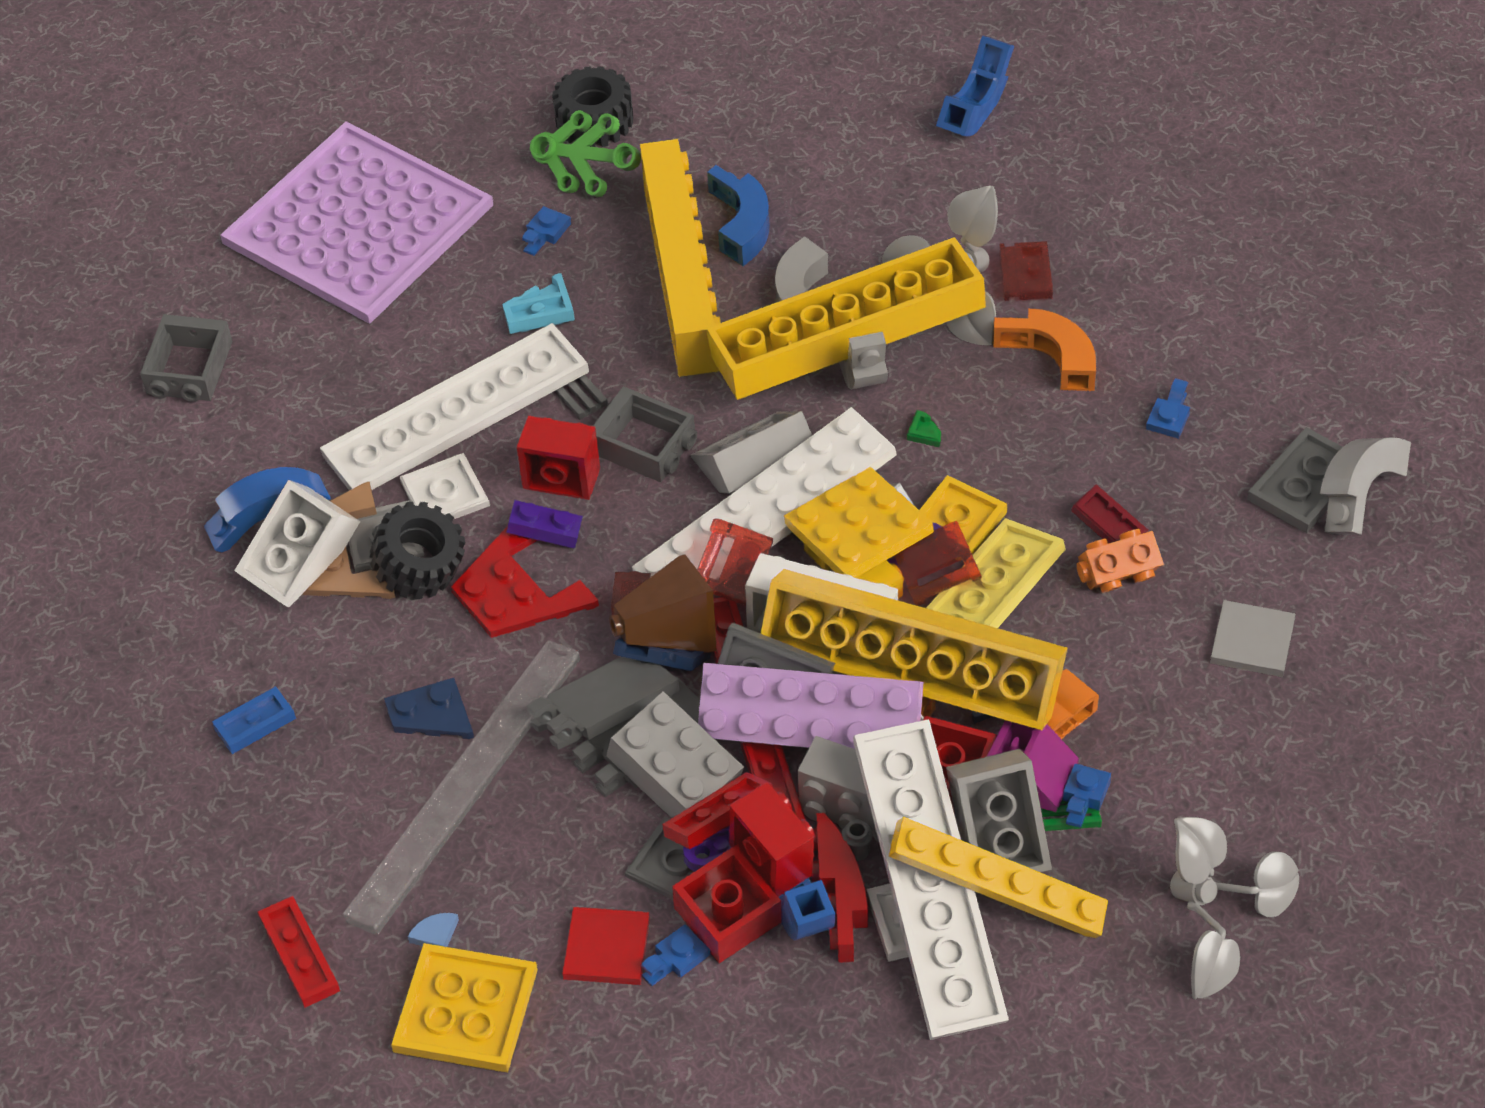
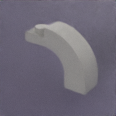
M803 237L791 246L778 263L775 274L776 303L807 292L814 283L828 274V253L806 237Z
M883 332L849 338L848 359L839 362L845 383L849 389L882 384L887 381L888 370L885 364L886 341Z
M1362 438L1349 442L1335 454L1326 470L1320 491L1321 495L1329 497L1325 532L1338 535H1362L1366 497L1371 483L1377 476H1407L1411 442L1400 438Z

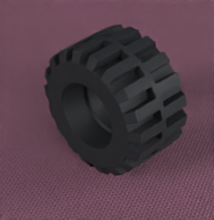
M588 66L584 67L583 70L575 69L571 71L572 74H565L561 77L562 82L556 83L554 86L555 91L552 93L556 128L562 127L570 120L571 115L575 111L581 110L591 116V127L598 122L601 115L606 113L618 118L620 123L619 129L615 134L608 135L605 133L590 147H595L597 143H601L602 147L609 146V140L616 143L620 141V134L626 136L629 133L628 127L632 128L634 118L629 82L625 81V77L622 74H616V71L613 69L605 70L601 66H597V68ZM582 116V117L579 119V121H578V125H579V126H580V125L583 123V121H584V117H583V116ZM611 119L607 121L606 129L611 126ZM576 130L565 141L569 143L573 140L576 141L585 132Z
M412 501L405 502L403 508L397 505L392 508L391 513L387 512L372 542L369 557L372 558L370 563L372 571H378L376 578L380 583L384 581L387 583L386 589L391 592L394 589L400 591L399 596L407 598L408 594H412L414 599H422L424 594L431 598L436 596L439 589L443 591L448 587L450 580H453L465 552V549H463L465 537L460 536L462 528L459 524L452 523L454 517L450 513L444 515L441 513V507L435 505L434 508H430L427 502L420 501L419 506H415ZM402 544H419L425 547L433 557H416L406 551Z

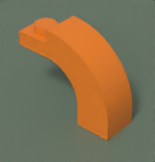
M1028 308V318L994 317V348H1027L1042 351L1051 356L1059 366L1060 390L1094 391L1096 375L1094 347L1085 332L1075 323L1056 313Z

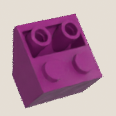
M1005 720L987 757L1020 749L1032 760L1040 808L1056 812L1063 798V792L1074 764L1079 763V758L1048 724H1046L1043 730Z

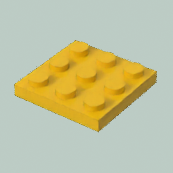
M872 467L858 473L856 476L850 477L784 515L787 528L835 573L848 574L854 578L934 532L933 522Z
M424 943L391 1044L393 1053L508 1073L538 971L537 963Z

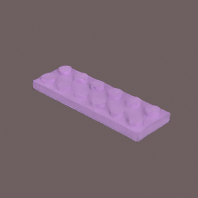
M704 663L698 724L714 739L810 748L815 736L855 749L854 735L919 722L924 682Z

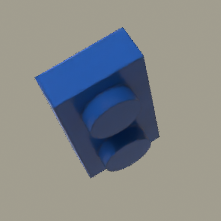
M275 686L215 719L212 723L214 730L231 754H234L295 720L296 717L292 707Z

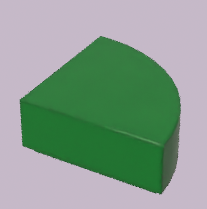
M916 410L907 433V440L940 448L941 431L931 420L929 414Z

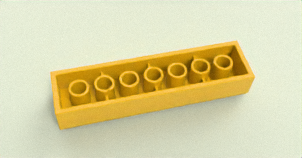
M678 139L640 144L644 192L678 376L717 372L718 368L711 358L707 328L721 322L720 317L713 315V312H717L715 292L708 291V288H712L710 268L703 267V264H708L706 246L698 242V240H703L701 221L694 220V217H698L696 197L689 196V194L694 193L691 174H685V171H689L687 151H680Z
M954 237L708 327L707 335L711 358L735 398L739 400L848 359L849 338L883 332L886 344L986 308L984 277Z
M783 569L771 580L760 633L834 662L833 671L850 676L924 682L923 697L1043 730L1052 717L1068 649L1060 645Z

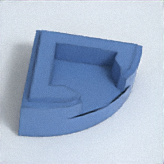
M440 913L423 919L409 933V943L420 946L426 943L447 947L459 921L458 914Z

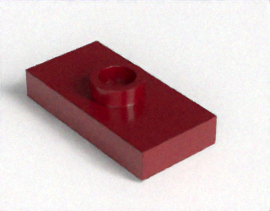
M1097 484L1079 499L1071 509V512L1102 539H1107L1108 544L1120 541L1119 535L1131 530L1140 529L1141 534L1148 532V529Z

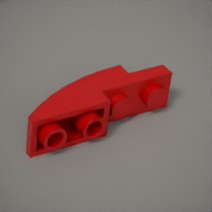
M816 813L817 828L812 829L815 833L813 851H818V860L813 861L812 883L822 880L835 911L837 926L829 929L830 950H838L839 963L854 962L853 928H868L867 900L862 875L855 856L847 841L843 839L839 829L825 813Z

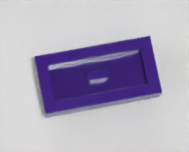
M514 500L506 533L575 548L583 516Z

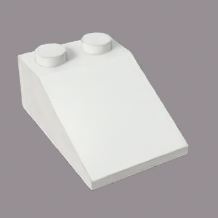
M288 480L234 571L283 605L290 607L343 552L360 521L311 488Z

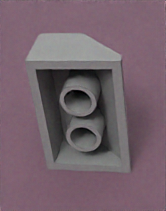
M802 411L776 412L690 456L719 493L732 494L811 437L812 433Z

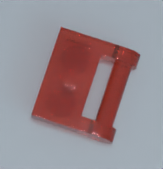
M715 518L709 528L712 533L697 570L712 588L713 594L746 606V582L759 554H769L773 538ZM727 537L735 539L719 580L710 578L709 576L724 539Z
M957 520L934 530L932 534L894 555L916 606L925 604V599L970 579L972 582L982 579ZM963 560L964 567L919 586L918 579Z

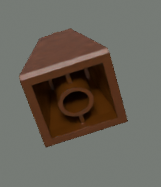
M686 554L675 558L614 604V615L609 616V624L615 637L621 636L626 644L702 652L717 651L713 590Z

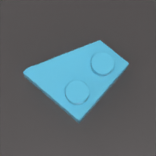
M561 273L552 276V284L539 290L537 286H534L525 291L523 295L514 297L502 304L510 334L527 332L531 329L548 326L551 323L559 325L575 320L573 307Z

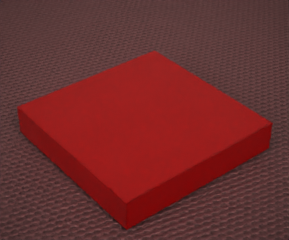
M573 907L563 967V980L641 985L643 972L641 964L645 958L650 912Z

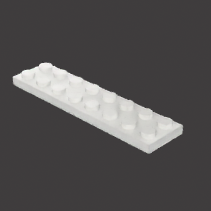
M551 323L320 447L322 456L349 491L365 482H370L371 489L373 490L589 372L588 363L555 325Z
M851 407L633 565V572L644 583L675 558L686 554L705 581L714 590L755 560L760 553L763 554L792 532L785 524V514L850 477L856 476L869 467L876 471L897 455L895 446Z
M929 719L854 735L853 742L930 1040L1006 1023L1009 1019L975 891L888 857L896 822L902 817L961 840Z

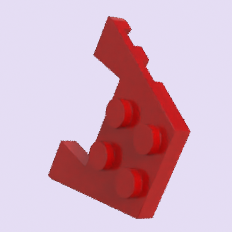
M507 527L451 586L454 596L491 638L535 626V623L553 618L560 619L569 616L570 613L584 609L587 611L599 606L598 599L581 580H578L552 597H548L512 557L538 540L506 533Z

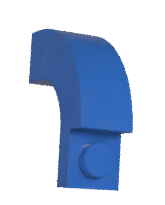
M982 36L972 69L965 84L956 95L945 96L936 124L937 127L962 136H972L977 133L999 102L1009 77L1005 74L1014 45L988 36Z
M715 165L707 171L708 192L738 212L730 222L718 230L719 251L744 266L762 250L767 241L770 227L768 198L762 185L749 173L739 180L731 172H726Z
M279 467L254 473L228 487L216 498L220 509L204 525L214 549L221 553L229 550L249 528L265 519L288 480L307 486L327 500H330L331 497L319 474L301 468Z
M808 878L779 896L782 911L781 923L792 940H799L834 927L835 911L822 880L811 883Z

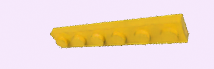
M902 817L896 822L888 857L1084 936L1098 938L1102 935L1108 905L1107 899L906 817Z

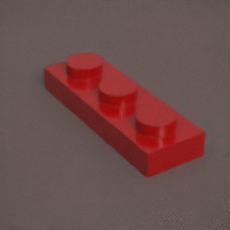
M744 773L663 823L664 836L688 849L700 845L705 839L730 826L731 804L768 781L751 773Z
M293 896L258 911L260 921L304 1008L340 992L338 982Z

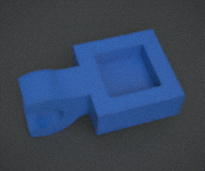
M543 206L526 226L527 231L524 233L522 240L528 242V245L524 248L523 252L535 256L546 241L555 244L571 225V217Z
M1175 378L1168 400L1157 398L1146 423V430L1179 439L1190 415V407L1183 405L1187 396L1185 392L1188 386L1187 381Z
M1074 764L1063 792V801L1069 802L1067 806L1069 815L1066 824L1081 828L1088 808L1100 810L1111 783V773Z
M684 924L655 945L656 954L648 957L641 964L646 971L642 974V977L651 986L671 971H674L681 978L710 956V949Z

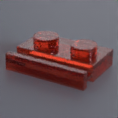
M1047 241L1014 243V246L1005 247L1004 243H1000L999 256L1004 301H1009V297H1019V300L1053 299Z

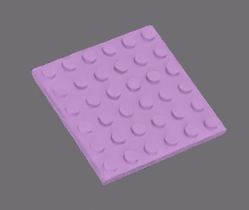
M345 122L220 236L222 244L370 324L493 206V198L491 195Z

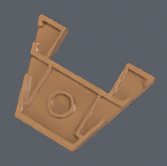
M365 482L330 501L356 519L377 514L370 482ZM347 547L302 594L312 596L351 595V597L361 598L365 596H378L386 599L395 598L394 591L391 592L386 589L387 583L385 581L380 583L376 578L378 571L369 570L352 574Z

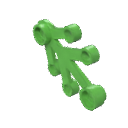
M581 110L575 111L571 115L570 120L553 134L543 132L532 139L530 151L533 158L541 164L549 165L558 180V188L563 192L566 191L565 193L576 192L580 182L576 176L567 172L560 157L570 158L585 183L586 192L594 197H602L607 191V184L603 179L595 175L587 160L614 163L615 166L624 171H632L641 163L640 151L628 143L619 144L615 149L590 147L605 133L613 135L618 131L620 126L618 118L608 113L601 115L598 122L591 127V116ZM583 116V117H584V121H583V123L579 126V125H578V121H579V119ZM611 119V126L606 129V123ZM576 130L585 132L572 144H563ZM547 145H549V149L545 153V148ZM632 154V158L627 164V158ZM571 179V185L566 188V182ZM598 182V183H599V187H598V189L594 192V191H593V186H594L595 183Z

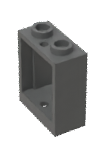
M163 314L140 373L146 394L157 398H165L167 396L184 398L191 402L198 400L211 401L233 342L228 322ZM173 345L212 349L202 376L163 372Z
M624 386L593 425L596 428L599 457L658 482H662L668 473L672 474L675 472L680 462V456L685 449L690 450L697 439L693 414ZM632 418L674 434L658 456L616 440Z

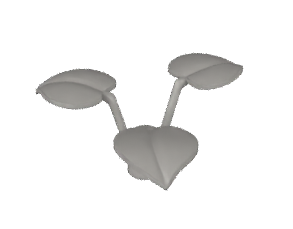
M985 186L957 195L950 203L947 214L951 230L955 234L962 235L961 243L967 247L964 251L980 273L984 272L989 265V255L981 247L992 239L997 225L998 204L994 186ZM909 235L900 237L886 248L882 262L894 260L930 245L928 241L919 236ZM985 291L986 308L946 322L948 328L956 337L978 345L993 344L996 307L989 293Z
M1179 817L1174 819L1177 835L1175 856L1178 871L1175 872L1171 879V893L1177 899L1188 901L1187 908L1195 911L1215 930L1205 931L1199 938L1194 950L1191 989L1192 998L1196 1000L1197 998L1208 997L1223 989L1236 976L1240 966V951L1237 943L1232 939L1225 938L1226 930L1200 905L1212 902L1217 895V890L1256 894L1255 910L1257 913L1266 917H1276L1290 905L1296 895L1299 885V870L1289 855L1275 851L1267 853L1258 862L1254 872L1256 886L1249 887L1215 882L1212 879L1214 875L1213 868L1224 861L1227 853V841L1223 830L1217 824L1207 819Z

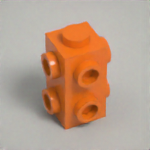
M1135 529L1119 535L1120 541L1108 544L1107 539H1101L1087 544V550L1078 556L1079 562L1077 563V572L1082 583H1087L1090 590L1100 587L1101 592L1105 593L1122 587L1121 581L1133 577L1134 582L1139 583L1154 578V571L1163 566L1164 563L1153 531L1141 534L1140 529Z

